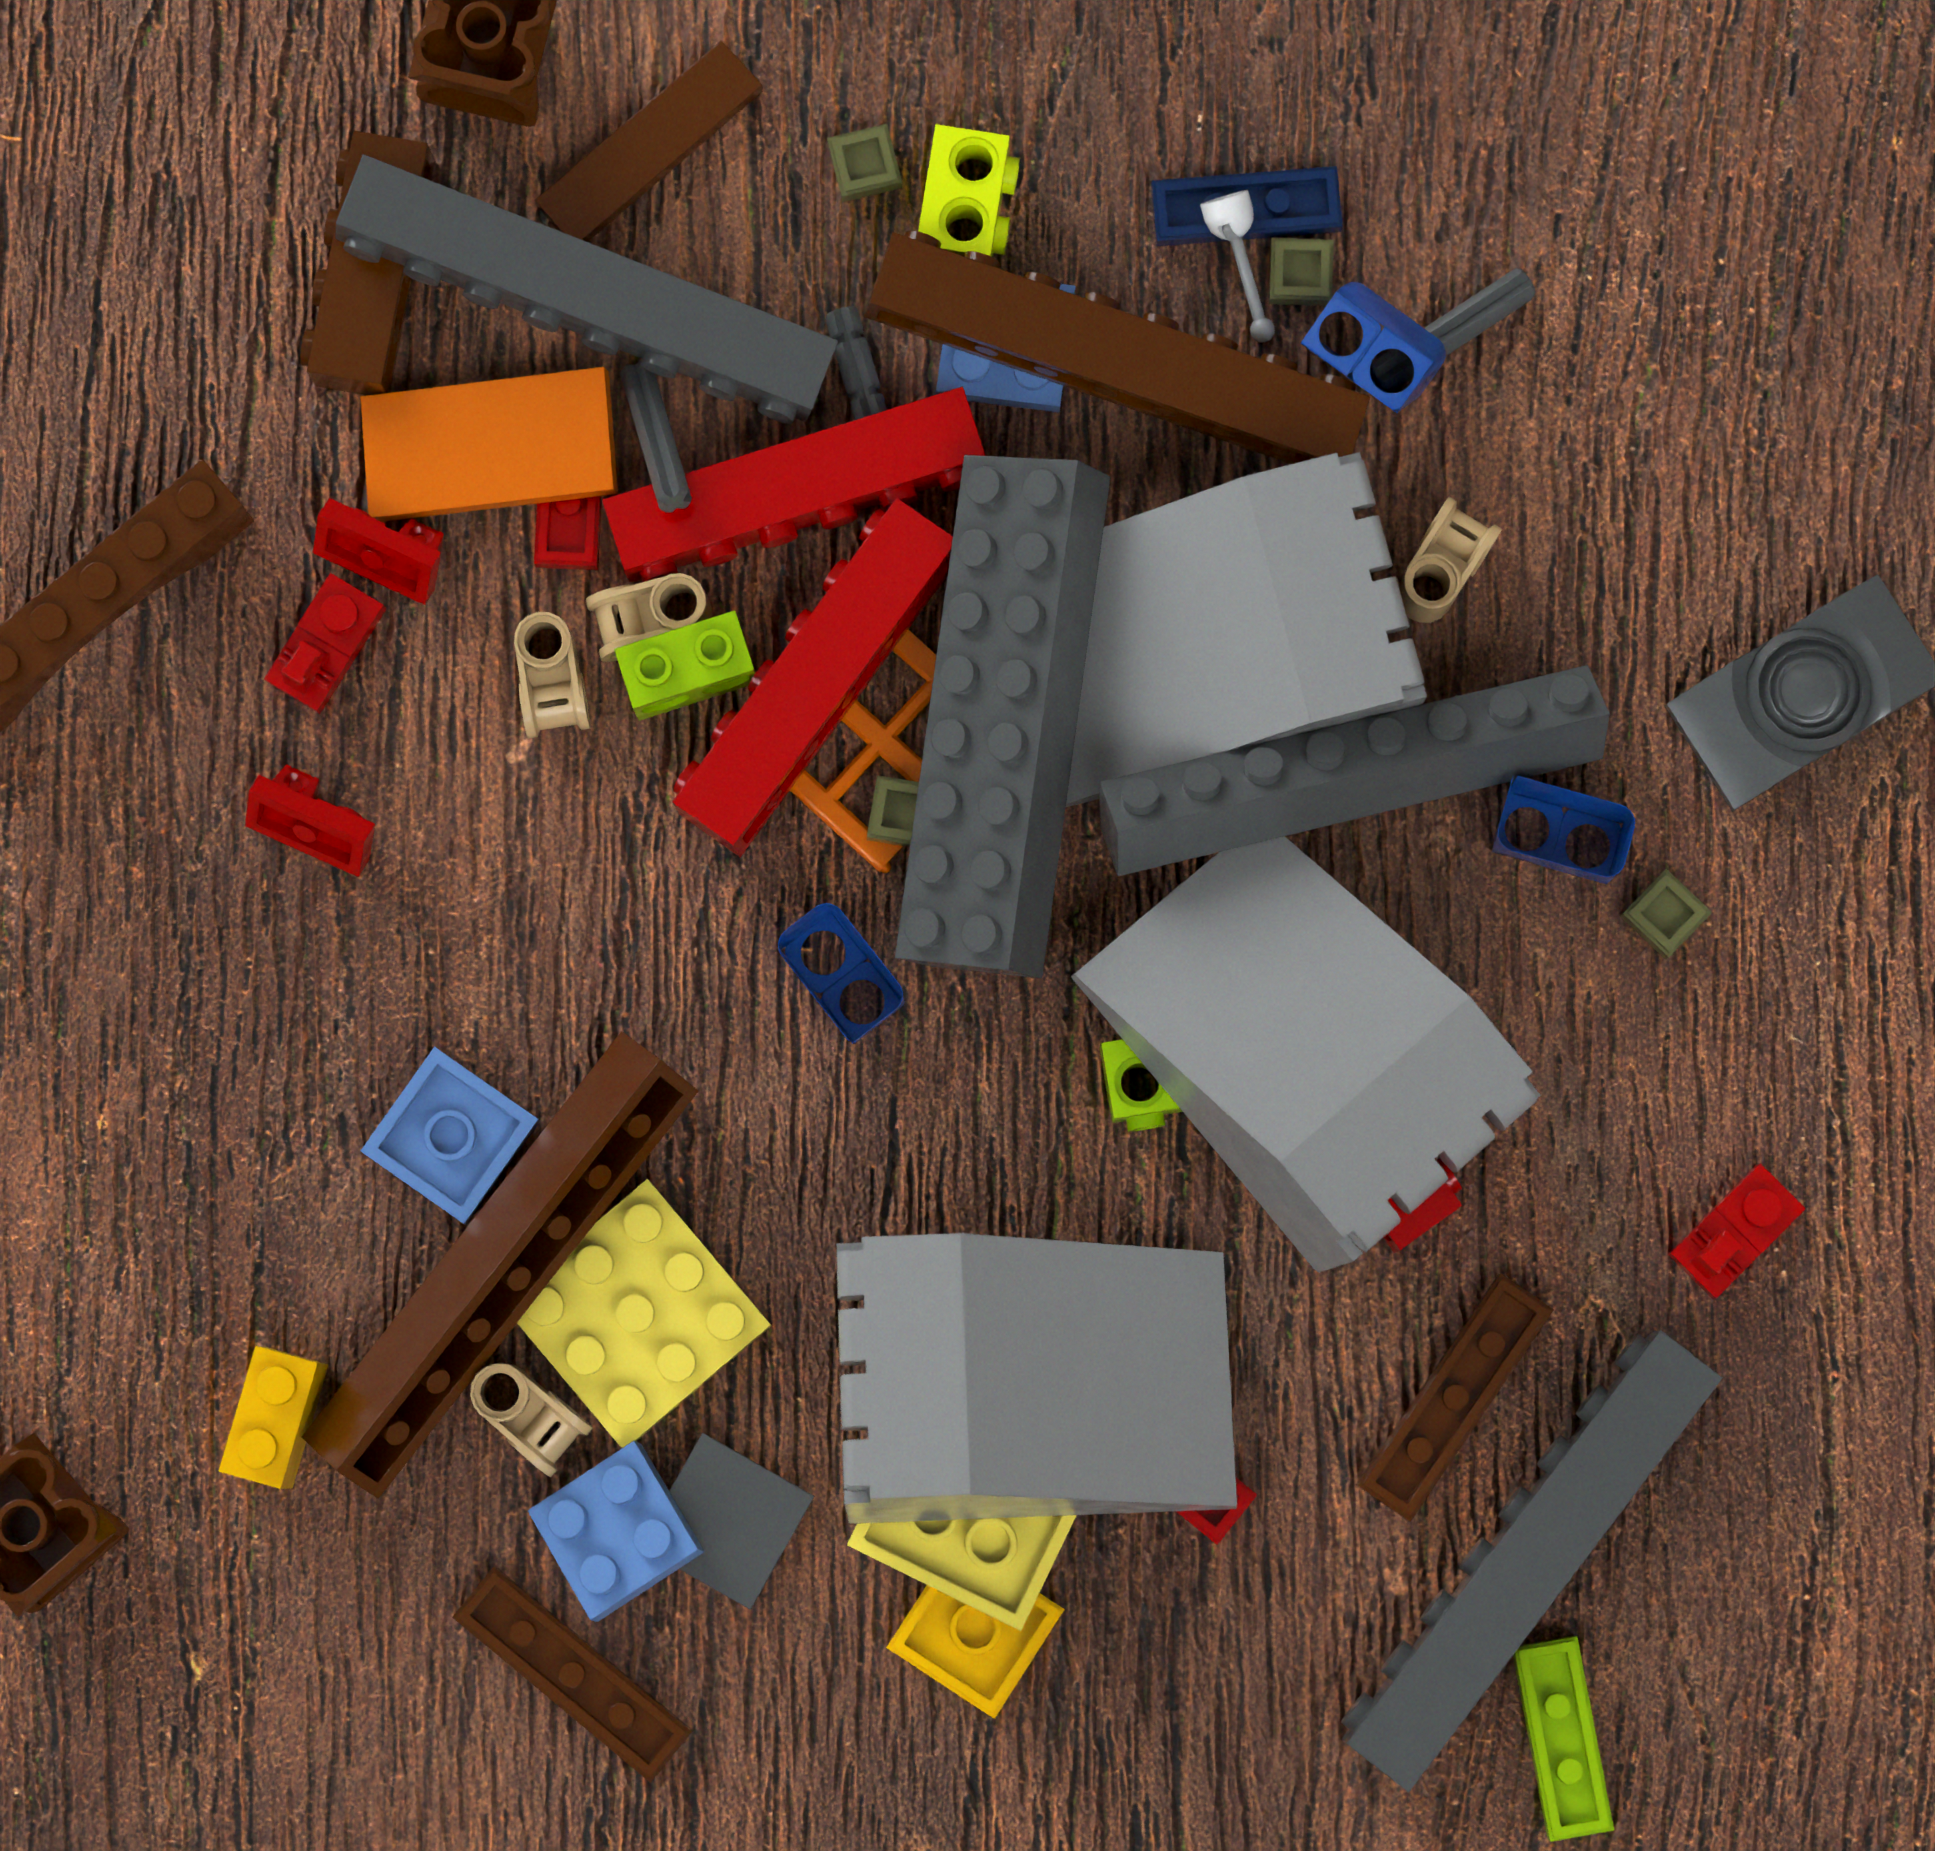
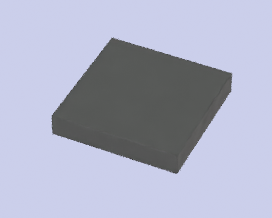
M702 1433L669 1491L705 1551L679 1569L751 1610L815 1496L707 1434Z

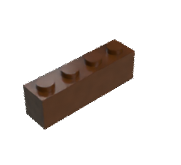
M354 130L350 150L341 149L337 161L336 185L343 188L339 208H330L325 222L324 244L325 246H331L327 269L319 268L315 275L312 303L314 306H319L315 329L307 328L304 333L300 362L302 366H307V373L316 387L362 395H375L391 392L412 278L403 273V265L380 257L378 263H372L346 252L343 249L345 243L336 239V221L363 154L430 181L435 160L426 142Z

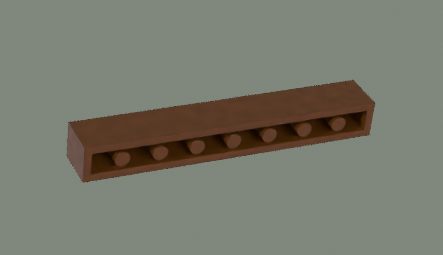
M906 231L903 236L892 232L864 318L1290 464L1337 453L1338 457L1353 454L1370 396L1355 392L1357 386L1345 378L1323 374L1318 379L1297 372V364L1287 358L1273 354H1263L1260 359L1237 351L1238 344L1229 338L1210 333L1203 334L1202 338L1179 331V324L1168 317L1154 313H1145L1143 318L1126 313L1119 310L1120 304L1105 295L1087 292L1083 297L1060 290L1061 284L1047 275L1026 272L1024 277L1000 269L1001 263L986 254L967 251L964 256L941 249V242L928 234L918 231Z
M621 1031L302 1435V1438L338 1473L379 1499L699 1091L661 1059Z

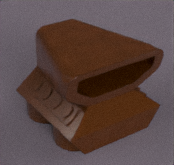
M428 0L421 30L414 40V57L408 75L409 79L418 80L416 86L417 97L423 102L522 126H534L539 113L538 71L557 0Z
M35 1433L12 1446L0 1457V1599L19 1618L25 1612L35 1613L44 1608L116 1545L129 1531L128 1526L120 1517L92 1500Z

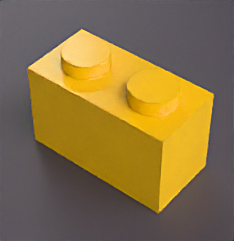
M255 1346L218 1471L279 1489H292L306 1444L302 1435L312 1424L329 1365L268 1347Z

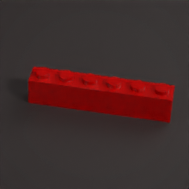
M962 386L685 473L692 497L689 506L685 509L676 508L671 513L659 509L652 484L602 499L629 583L640 579L641 582H645L669 574H677L678 567L701 561L703 567H712L729 562L738 557L737 549L761 542L763 548L784 545L798 538L797 530L821 523L823 529L844 526L858 518L857 511L881 504L882 509L887 511L896 498L909 505L918 499L917 492L940 485L943 492L960 489L964 455H986Z
M898 498L894 500L886 512L879 508L868 519L859 536L863 544L849 562L844 558L841 559L832 568L822 586V590L827 593L812 612L804 609L795 618L786 633L785 640L789 644L776 662L768 659L759 667L748 685V690L752 693L738 713L730 710L722 717L710 738L715 743L701 763L695 760L689 763L673 787V792L677 796L672 803L679 815L739 857L749 847L948 576L953 536Z

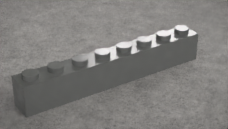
M364 154L336 221V239L345 243L343 249L359 259L372 263H378L380 257L403 265V273L418 282L431 286H438L440 280L464 289L462 295L477 305L490 309H498L500 303L524 312L522 319L536 328L549 332H557L559 326L583 335L581 342L593 350L608 355H616L618 349L642 358L640 365L652 373L667 378H675L677 372L701 381L699 388L705 393L726 401H734L736 395L759 404L758 411L762 415L781 423L792 424L795 418L804 422L807 421L838 340Z
M1585 665L1100 781V829L1117 876H1122L1510 782L1511 780L1514 781L1517 776L1527 778L1601 760L1604 754L1610 713L1589 666Z
M1662 1330L1650 1332L1646 1339L1637 1333L1628 1342L1614 1363L1622 1371L1608 1389L1598 1384L1590 1392L1576 1412V1415L1584 1421L1569 1440L1559 1435L1548 1447L1537 1463V1466L1545 1472L1530 1492L1521 1486L1510 1497L1498 1515L1506 1523L1492 1542L1489 1543L1482 1537L1472 1547L1459 1566L1466 1573V1576L1454 1592L1450 1594L1442 1589L1435 1596L1420 1617V1620L1427 1627L1413 1646L1405 1640L1397 1646L1381 1668V1672L1388 1678L1375 1696L1372 1698L1364 1692L1344 1716L1341 1723L1349 1730L1341 1740L1407 1792H1410L1722 1380L1719 1374Z

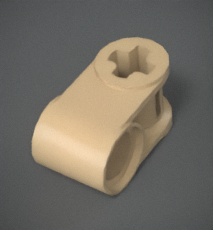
M1451 497L1447 498L1419 543L1421 547L1407 567L1399 584L1407 617L1419 623L1434 622L1441 619L1448 612L1468 578L1475 575L1502 531V528L1495 524L1488 528L1456 508L1457 501ZM1421 576H1429L1436 579L1443 588L1444 597L1436 601H1428L1421 598L1413 587V580Z
M683 573L669 574L638 584L608 588L586 598L588 610L594 611L596 614L604 645L599 649L601 661L604 662L618 661L614 651L615 648L706 620L713 616L712 604L701 584L692 576ZM679 593L694 595L697 598V606L695 612L689 618L675 621L666 617V606L673 596ZM618 613H620V617H621V621H622V625H623V629H624V633H623V634H622V632H621L620 625H619V621H618V617H617V614H618Z
M536 612L528 615L519 623L514 636L520 677V704L528 739L538 737L540 730L570 725H578L581 730L590 729L591 721L583 675L580 673L576 643L570 629L559 616L550 612ZM543 629H553L559 632L562 637V643L559 651L553 657L537 659L530 655L529 642L536 632Z
M497 1363L486 1366L477 1373L471 1384L470 1396L472 1404L478 1413L506 1436L508 1442L520 1454L549 1477H552L557 1471L554 1463L578 1435L587 1436L593 1429L582 1416L553 1392L544 1389L523 1369L514 1364ZM494 1374H507L518 1385V1400L509 1410H497L486 1401L484 1395L485 1385ZM556 1422H560L561 1425L544 1446H541L540 1441Z

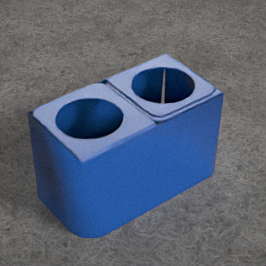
M1358 282L1347 283L1335 292L1301 342L1307 349L1396 413L1400 412L1424 392L1446 358L1445 347L1437 337L1368 287ZM1335 312H1346L1353 315L1360 322L1363 330V339L1360 347L1354 353L1347 356H1340L1320 341L1319 331L1323 320ZM1386 349H1397L1404 352L1411 359L1414 366V377L1411 384L1405 390L1398 393L1384 391L1370 375L1372 360L1378 353Z
M1517 776L1513 784L1511 785L1510 783L1491 852L1608 884L1625 865L1635 829V818L1633 813L1624 805ZM1531 807L1537 809L1548 821V838L1536 850H1519L1511 845L1506 837V820L1513 811L1519 808ZM1562 807L1569 808L1572 810L1567 811L1563 815ZM1580 825H1595L1601 828L1609 839V855L1597 867H1579L1567 855L1566 839L1569 833Z
M830 903L817 905L781 934L778 941V949L781 956L846 1039L852 1044L858 1042L905 1005L903 991L898 981L836 905ZM817 931H830L836 934L845 946L846 955L842 966L837 971L828 975H819L811 972L806 968L801 958V948L805 939ZM857 980L873 982L881 989L884 996V1008L881 1015L875 1021L868 1024H856L849 1021L843 1015L840 1008L842 991L847 985ZM814 992L823 993L822 998L819 999Z

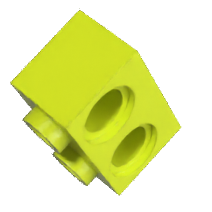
M935 124L918 232L938 239L941 242V249L964 256L967 251L979 252L993 257V253L1005 255L1010 217L999 216L1003 193L1015 194L1020 163L1019 157L1009 156L1010 135ZM979 159L984 161L991 171L981 180L970 181L963 178L957 169L966 160ZM966 218L975 221L980 226L981 232L972 240L959 241L954 239L947 229L954 221Z

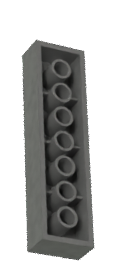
M964 455L895 958L929 967L1041 979L1043 977L1110 476L1079 460Z

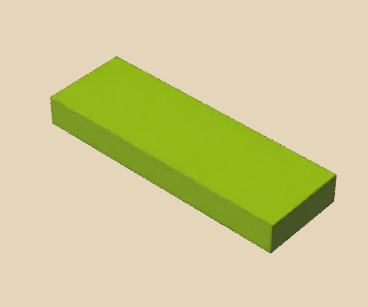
M1569 1636L1520 1645L1513 1654L1548 1841L1553 1842L1614 1831L1578 1637Z

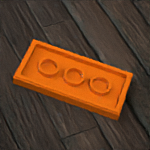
M605 367L360 396L368 514L381 522L618 494L609 371Z

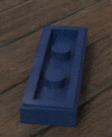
M1337 166L1151 181L1156 247L1228 241L1220 239L1210 232L1204 221L1200 204L1244 190L1249 192L1254 220L1250 229L1243 236V240L1338 233L1342 231L1343 224Z

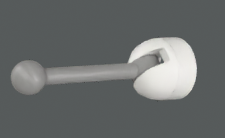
M1248 190L1239 191L1200 204L1210 232L1220 239L1231 242L1253 318L1250 334L1258 342H1267L1273 337L1275 327L1270 319L1265 318L1242 239L1254 220Z

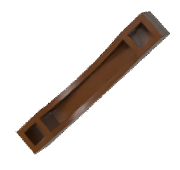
M203 458L0 625V732L16 719L43 685L103 629L160 587L206 562L254 522V519Z

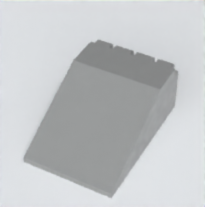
M1360 452L1338 457V454L1334 453L1243 476L1103 528L1066 807L1100 799V781L1414 707L1424 703L1427 695L1424 685L1421 684L1425 683L1413 639L1389 643L1387 637L1388 634L1410 627L1396 577H1388L1372 581L1370 573L1393 566L1380 517L1375 515L1355 520L1353 513L1376 505L1366 465L1361 458Z
M1285 836L1218 852L1071 976L1317 1272L1353 1262L1362 1254L1361 1250L1367 1252L1401 1222L1399 1215L1387 1201L1390 1197L1402 1211L1410 1214L1448 1180V1176L1435 1160L1437 1156L1450 1170L1458 1172L1493 1141L1495 1135L1482 1119L1483 1115L1496 1128L1504 1131L1536 1103L1537 1099L1541 1096L1527 1079L1533 1071L1473 999Z
M966 1233L862 1237L861 1243H837L838 1299L843 1301L864 1300V1308L842 1309L838 1311L840 1364L846 1366L866 1365V1373L840 1376L842 1430H868V1439L846 1440L842 1442L843 1489L849 1490L844 1491V1505L849 1523L1237 1509L1223 1252Z

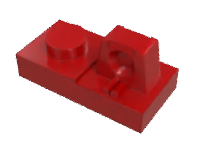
M329 498L317 517L313 554L426 605L435 591L444 533L419 523L412 518L397 532L386 527L385 523L372 518L367 512L358 508H351Z
M330 573L264 677V680L316 713L321 714L387 609L382 603Z
M286 764L272 780L258 775L249 789L245 827L359 877L370 860L375 823L364 819L358 812L348 807H337L319 798L315 800L320 780Z
M1761 1163L1757 1164L1668 1255L1712 1299H1717L1806 1208Z

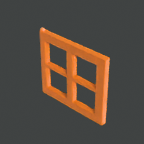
M909 629L892 651L926 682L886 725L856 699L841 721L867 745L827 788H824L804 770L790 789L791 793L879 873H888L891 870L890 862L905 846L867 840L868 827L847 809L839 799L879 757L885 760L905 780L919 782L922 759L898 736L930 703L937 655Z

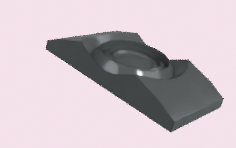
M1877 574L1823 605L1769 641L1727 664L1667 703L1664 707L1733 812L1935 687V661Z

